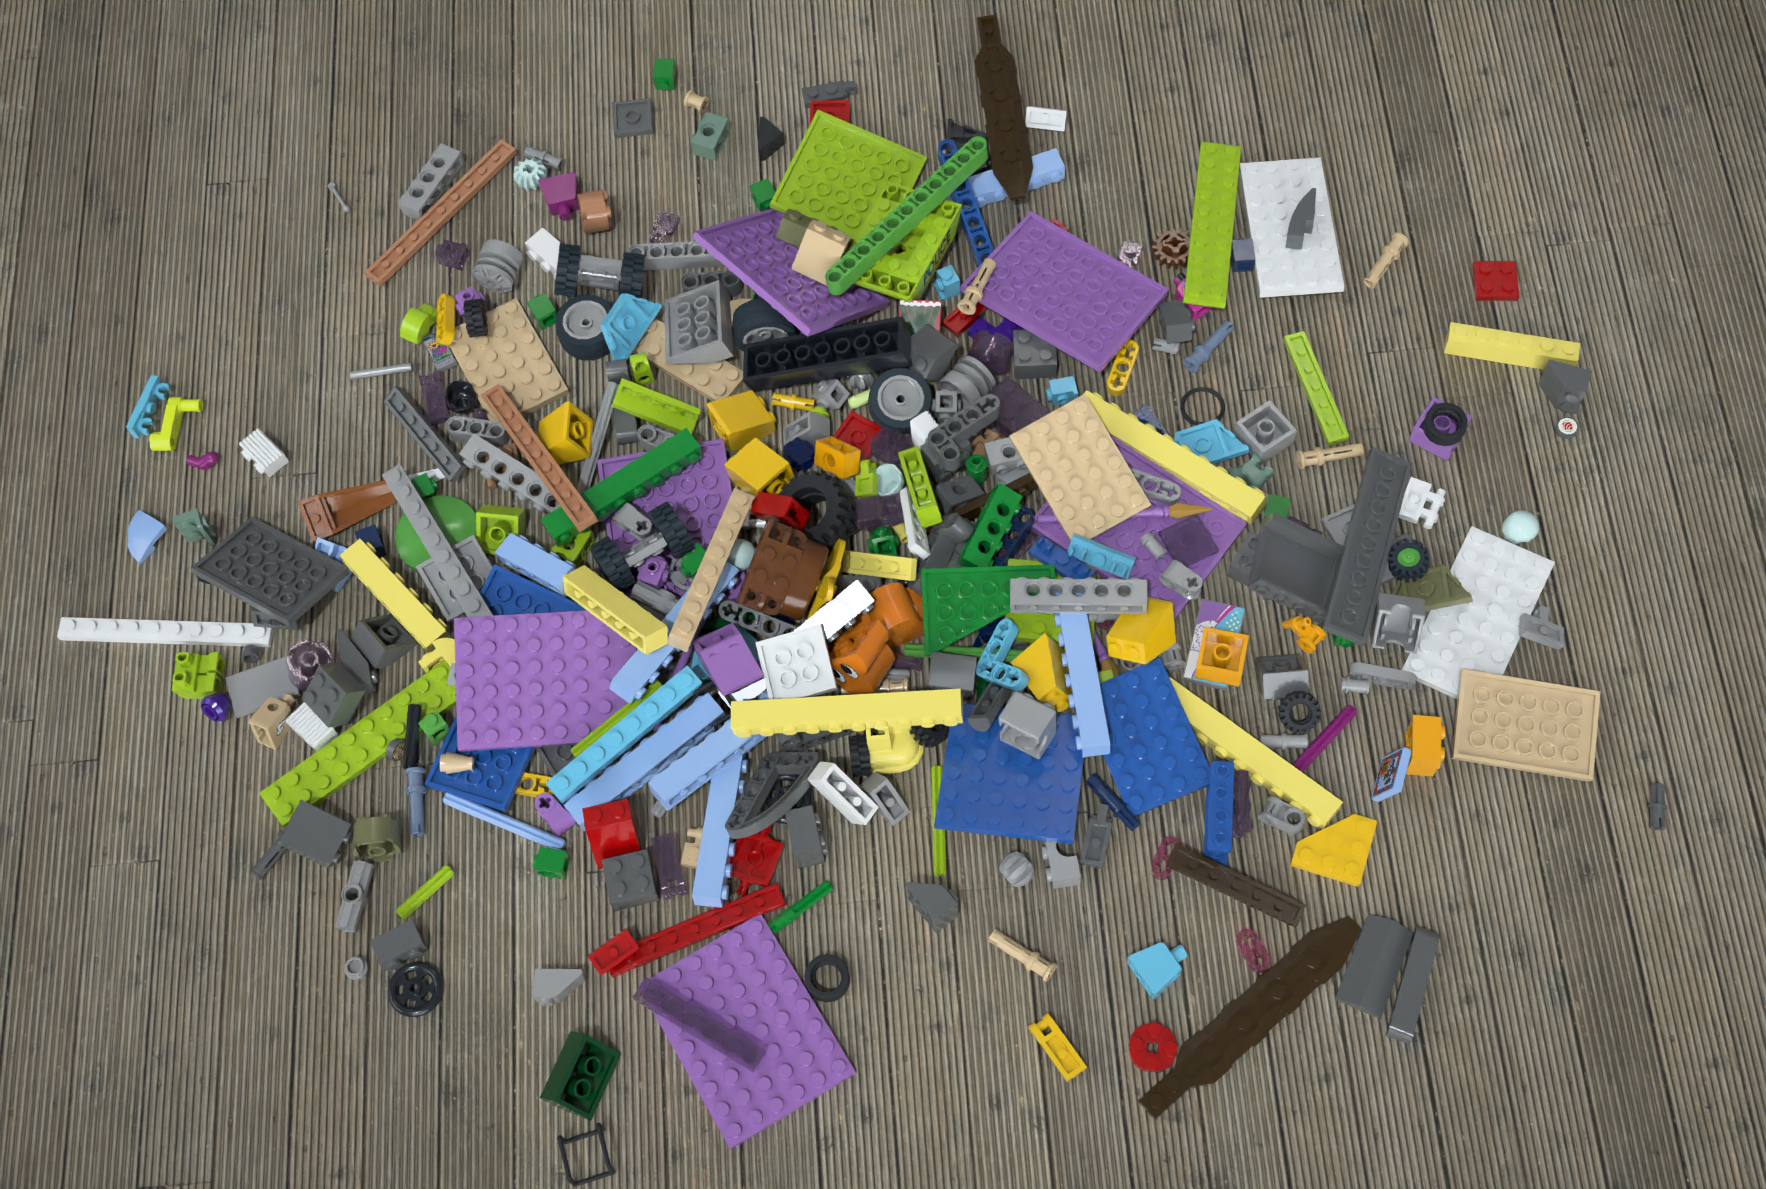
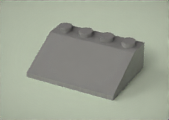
M720 280L664 300L667 364L716 363L733 357L731 298Z

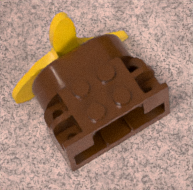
M767 519L735 602L768 615L781 614L800 621L808 609L814 592H816L809 611L808 620L822 609L827 601L830 602L832 598L834 599L838 596L840 587H837L835 582L841 567L846 545L845 540L840 538L837 540L822 573L828 555L827 546L807 539L806 535L797 529L776 522L773 519Z

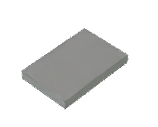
M290 656L225 677L234 714L237 718L256 712L268 697L280 700L285 693L293 698L301 696Z

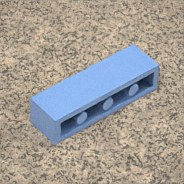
M512 533L507 536L495 551V554L504 565L563 597L567 596L564 593L563 575L577 569L572 562L568 560L564 562L554 552L547 553L539 544L535 543L532 545L524 536L520 535L517 537Z

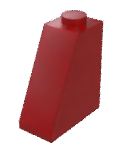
M758 492L750 509V512L760 520L773 519L803 532L810 513L794 498L765 492Z

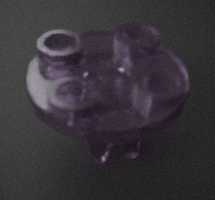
M881 428L880 432L871 438L869 447L876 459L899 466L901 462L898 452L912 448V440L909 436L903 435L900 432Z

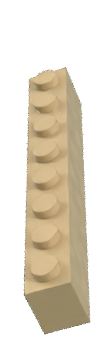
M734 488L671 629L668 645L688 652L755 496Z

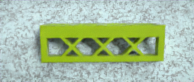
M623 378L620 381L611 406L677 433L687 428L691 434L701 412V409Z

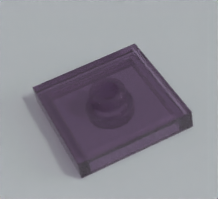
M1198 514L1158 532L1172 559L1181 562L1185 567L1210 557L1219 551Z

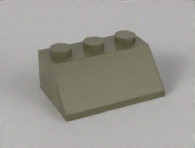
M788 208L782 217L776 238L800 247L805 232L812 220H819ZM828 226V227H830V228H832V229L839 230L838 228H836V227H834V226Z

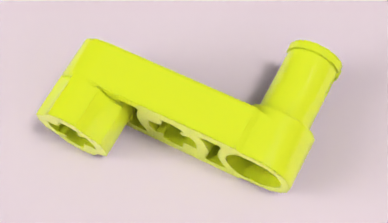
M169 397L161 432H153L149 437L152 451H174L176 449L183 413L202 412V399Z

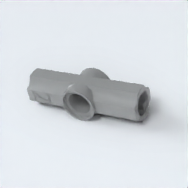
M639 580L634 585L629 596L632 600L640 602L665 616L679 601L672 593L663 589L657 590Z
M359 860L353 861L347 885L341 892L343 900L335 924L337 930L347 933L356 932L362 908L368 902L367 890L374 869L373 864ZM359 893L355 900L350 901L353 894Z

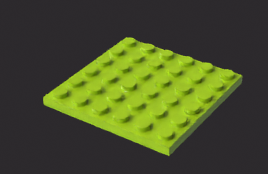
M817 110L770 202V208L783 214L786 213L788 208L797 210L805 216L818 219L828 226H834L840 231L845 232L847 236L851 237L849 242L853 243L887 182L890 181L913 189L927 161V156Z

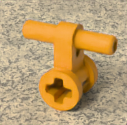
M1295 616L1289 620H1284L1282 627L1284 629L1291 628L1299 637L1297 640L1298 646L1309 654L1316 650L1315 646L1319 641H1323L1326 638L1325 631L1318 625L1311 624L1312 620L1309 617Z

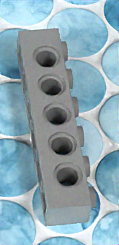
M473 433L459 453L463 459L462 463L472 470L474 467L479 469L483 477L488 480L495 479L498 481L497 485L507 492L511 489L516 493L515 496L523 502L530 501L533 503L532 507L540 513L544 511L551 513L561 507L559 504L555 507H550L551 501L555 498L535 471ZM483 456H489L487 462L480 463ZM500 467H507L503 474L497 473ZM520 477L524 478V482L522 484L515 485L516 479ZM535 489H542V492L538 496L532 495Z
M1018 577L1010 581V612L1147 614V580L1140 578L1118 579L1114 577L1108 579H1095L1092 577L1085 579H1073L1070 577L1062 579H1050L1048 577L1028 579L1026 577ZM1031 592L1038 593L1036 596L1029 595ZM1055 592L1060 593L1059 596H1053L1051 594ZM1075 593H1082L1083 595H1082V596H1075L1074 594H1075ZM1098 593H1105L1106 595H1105V596H1098V595H1096V594H1098ZM1121 593H1127V594H1129V595L1126 596V597H1123V596H1120L1119 594H1121Z

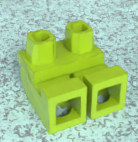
M188 652L176 653V665L172 679V691L185 699H202L214 693L221 694L223 684L221 679L224 677L226 660L219 652H210L209 655L189 654Z

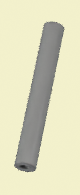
M412 363L350 371V378L352 380L413 371Z

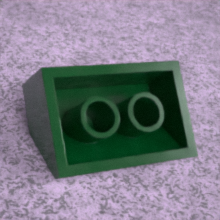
M570 1031L540 1095V1099L557 1108L591 1121L621 1053L587 1034Z

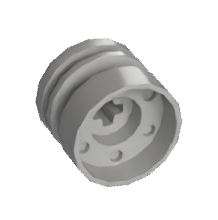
M496 239L487 240L481 248L478 256L479 259H477L471 275L479 285L486 289L499 293L509 292L513 287L517 277L516 274L519 272L523 262V255L516 247L509 243Z
M964 356L954 366V371L950 370L939 381L940 389L957 391V399H961L960 410H963L981 397L989 394L996 387V381L991 372L980 361L971 356Z

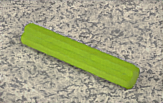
M444 865L396 909L397 914L402 919L409 917L454 875V871L448 865Z

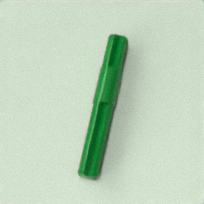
M827 880L773 918L767 924L773 935L792 923L799 915L833 891L831 884Z

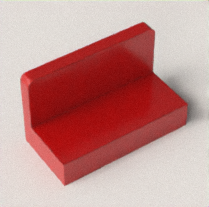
M624 928L586 956L600 976H602L640 948L628 930Z

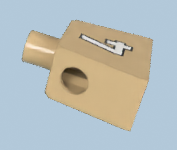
M285 693L280 700L268 697L249 719V724L258 743L274 750L279 748L290 729L285 719L292 713L290 708L295 702L291 695Z

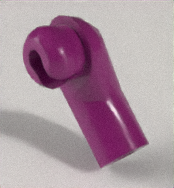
M215 451L208 452L200 458L189 455L187 465L207 470L217 463L219 455Z

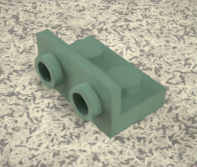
M198 509L172 517L174 525L188 543L206 538L211 546L215 545L214 537L217 536L215 528L212 524L209 525L206 515H201Z

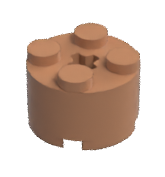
M605 189L577 194L581 213L580 217L585 234L613 229L610 206L607 205L608 199Z

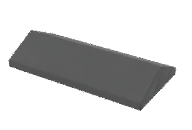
M1368 914L1334 1000L1381 1019L1413 932L1394 920Z

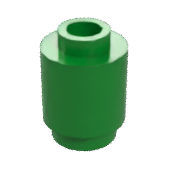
M975 454L966 460V476L971 475L978 485L986 480L988 469L986 458Z

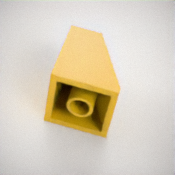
M753 390L706 404L711 425L719 437L724 439V443L729 451H740L755 437L761 440L776 431L774 424L776 422L775 416L771 411L767 412L762 397L760 395L756 396Z
M568 401L539 421L537 436L558 465L590 458L593 420Z
M756 437L724 464L729 477L742 491L755 496L754 499L757 497L758 492L779 494L782 491L781 487L784 484L788 485L790 479L795 477L789 462Z
M1147 597V614H1120L1106 636L1108 656L1147 664L1176 643L1173 603Z
M1044 633L1010 663L1013 667L1019 668L1028 674L1029 682L1027 686L1037 700L1042 704L1048 703L1052 705L1056 713H1059L1068 708V694H1071V688H1066L1064 674H1068L1067 667H1063L1061 661V654L1064 653V649L1059 647L1054 640Z

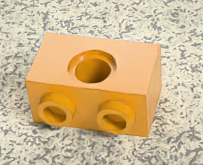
M833 436L816 440L814 464L821 467L824 471L837 475L840 479H848L850 476L859 474L861 450Z

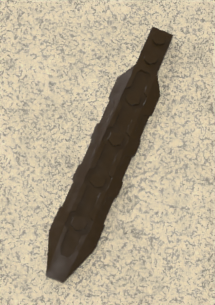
M996 15L977 17L981 48L974 64L976 76L979 78L980 99L985 113V129L990 142L993 174L1010 200L1026 198L1033 172V162L1026 139L1027 129L1025 120L1022 117L1021 96L1016 84L1014 58L1001 43Z
M1348 916L1308 932L1290 948V952L1271 969L1264 971L1249 989L1239 998L1232 1000L1221 1010V1014L1202 1031H1197L1180 1047L1174 1069L1140 1098L1138 1103L1156 1120L1191 1088L1214 1084L1246 1051L1260 1043L1277 1023L1286 1015H1291L1301 1006V1002L1321 984H1325L1343 968L1362 929Z

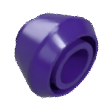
M214 693L202 698L201 709L209 719L216 722L224 721L230 710V700L225 694Z

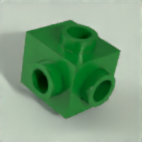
M880 526L874 528V531L869 532L870 539H867L869 552L897 555L896 547L899 546L897 533L893 534L890 527Z

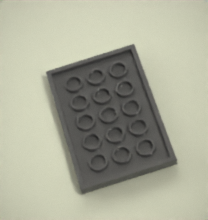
M250 517L191 567L192 574L289 627L349 574L347 566L254 517Z

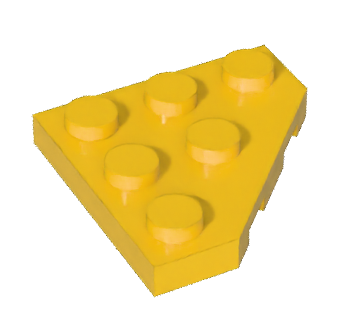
M1353 814L1298 841L1290 866L1359 887L1377 820Z

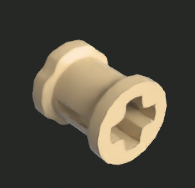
M689 90L684 99V106L693 107L701 114L706 112L710 103L709 97H702L693 90Z

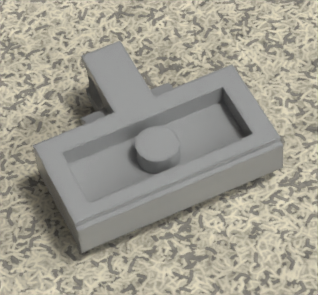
M1540 605L1539 608L1533 611V615L1525 613L1520 617L1519 636L1556 650H1560L1564 646V627L1549 621L1548 607Z

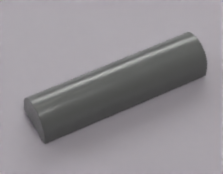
M1010 662L1004 663V664L1013 666ZM1005 670L1000 673L999 679L1004 676ZM990 682L967 718L971 727L980 732L987 731L1012 690Z

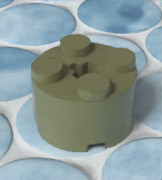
M381 814L379 817L361 816L356 819L353 827V854L356 858L361 860V856L368 858V862H385L394 859V854H400V824L393 819L391 814Z

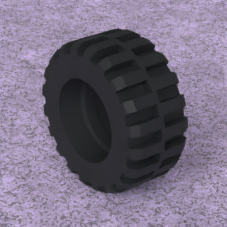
M811 472V475L803 473L800 474L799 478L795 476L790 479L788 485L784 484L781 487L782 491L779 494L777 493V495L792 497L805 509L820 501L827 502L826 512L822 520L814 527L803 530L807 539L828 547L827 556L831 554L839 538L845 540V542L848 541L850 538L848 535L850 532H853L855 527L853 521L857 519L856 505L852 500L851 494L838 481L828 474Z

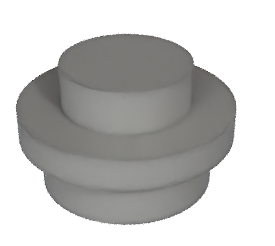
M359 956L350 958L344 966L346 976L352 980L363 978L368 971L366 960Z

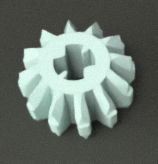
M525 157L524 162L518 161V166L514 167V180L520 189L525 188L528 192L533 188L536 191V187H540L538 180L547 178V168L541 160L537 161L534 157L528 160Z

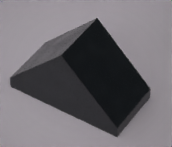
M760 117L758 152L760 161H765L784 146L785 143L783 132L765 117Z

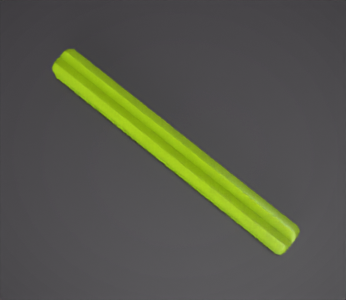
M656 680L645 688L647 691L640 700L635 699L632 704L627 703L571 748V753L574 757L579 756L663 685Z
M933 766L931 768L935 876L946 875L945 830L934 828L943 766Z

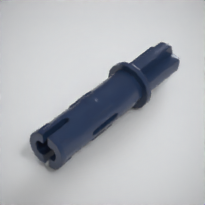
M1096 773L1087 779L1088 781L1085 784L1092 789L1103 803L1109 805V809L1113 812L1115 818L1118 817L1131 831H1134L1140 825L1139 820L1126 807L1128 804L1123 803Z

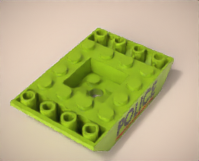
M888 181L849 250L913 193L915 189ZM946 199L943 200L854 284L909 303L912 300L920 299L956 235L962 204ZM900 249L906 251L905 253H902L900 255L896 254V251Z

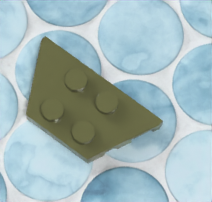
M1445 565L1428 568L1427 574L1424 573L1422 579L1417 577L1416 582H1413L1412 578L1409 579V583L1405 582V578L1402 581L1397 580V586L1392 592L1394 595L1424 599L1425 611L1473 602L1470 592H1467L1462 587L1461 582L1451 574V571Z

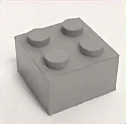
M1270 400L1235 423L1234 435L1243 445L1246 444L1248 446L1249 453L1251 455L1256 453L1261 458L1260 465L1292 445L1297 433L1294 426Z

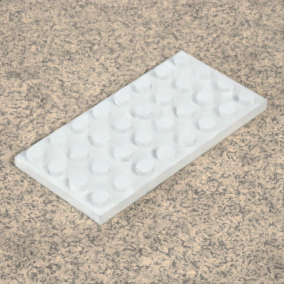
M1321 157L1240 163L1239 172L1250 239H1253L1256 259L1255 272L1260 298L1343 292L1344 281ZM1312 188H1316L1312 234L1304 233L1302 249L1285 248L1288 227L1294 210L1302 198Z
M1471 526L1450 571L1461 582L1462 587L1467 592H1470L1473 602L1431 610L1422 628L1417 654H1409L1402 670L1414 673L1417 676L1416 681L1455 699L1458 698L1460 671L1462 669L1503 675L1521 637L1519 636L1520 617L1525 613L1531 615L1555 562Z

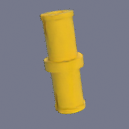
M773 393L772 398L775 399L772 400V406L787 407L792 411H795V409L809 411L815 408V406H810L815 404V399L797 397V394Z

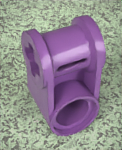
M542 793L535 799V807L540 816L558 837L576 823L571 814L551 794ZM544 804H547V805H550V807H549V808H546V807H543V805H544Z

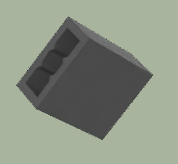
M301 800L285 828L278 845L328 868L331 863L336 864L341 855L338 849L341 843H347L352 833L349 831L351 824Z

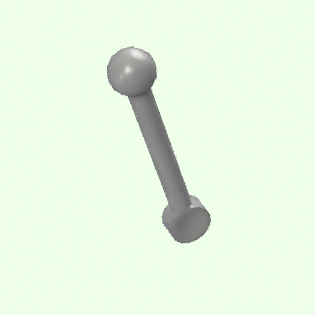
M330 182L328 184L329 190L334 192L342 205V210L346 213L349 212L350 207L345 204L339 195L335 183Z

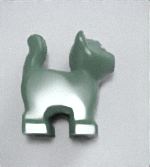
M1254 453L1249 461L1243 463L1240 467H1230L1227 472L1234 478L1237 476L1245 480L1249 487L1261 489L1265 482L1271 478L1274 470L1269 465H1266L1264 469H1259L1261 458Z

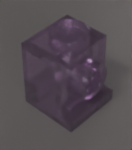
M444 240L442 244L437 245L435 251L440 265L461 271L470 256L467 245L463 242L459 244Z

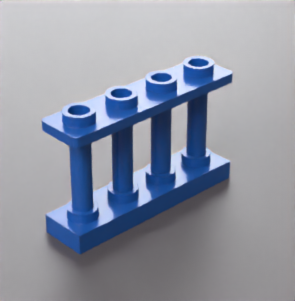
M1212 760L1210 763V785L1206 787L1203 856L1227 867L1228 853L1232 849L1234 762Z

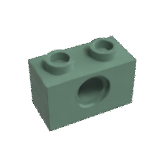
M706 112L704 118L699 121L696 135L694 134L691 138L694 155L717 160L731 130L727 117Z

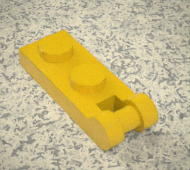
M1048 1013L1042 1016V1020L1038 1023H1032L1028 1026L1031 1034L1039 1042L1066 1082L1087 1069L1085 1063ZM1049 1028L1051 1033L1044 1036L1042 1031Z

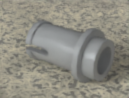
M1155 337L1153 350L1167 352L1171 356L1174 354L1178 355L1181 343L1167 344L1166 339Z
M1148 532L1140 539L1141 545L1146 547L1155 556L1156 560H1160L1168 551L1155 538L1156 534Z
M1349 676L1341 678L1340 691H1344L1345 694L1355 692L1368 695L1369 680L1352 679Z

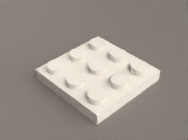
M821 624L755 642L769 699L814 697L838 690Z

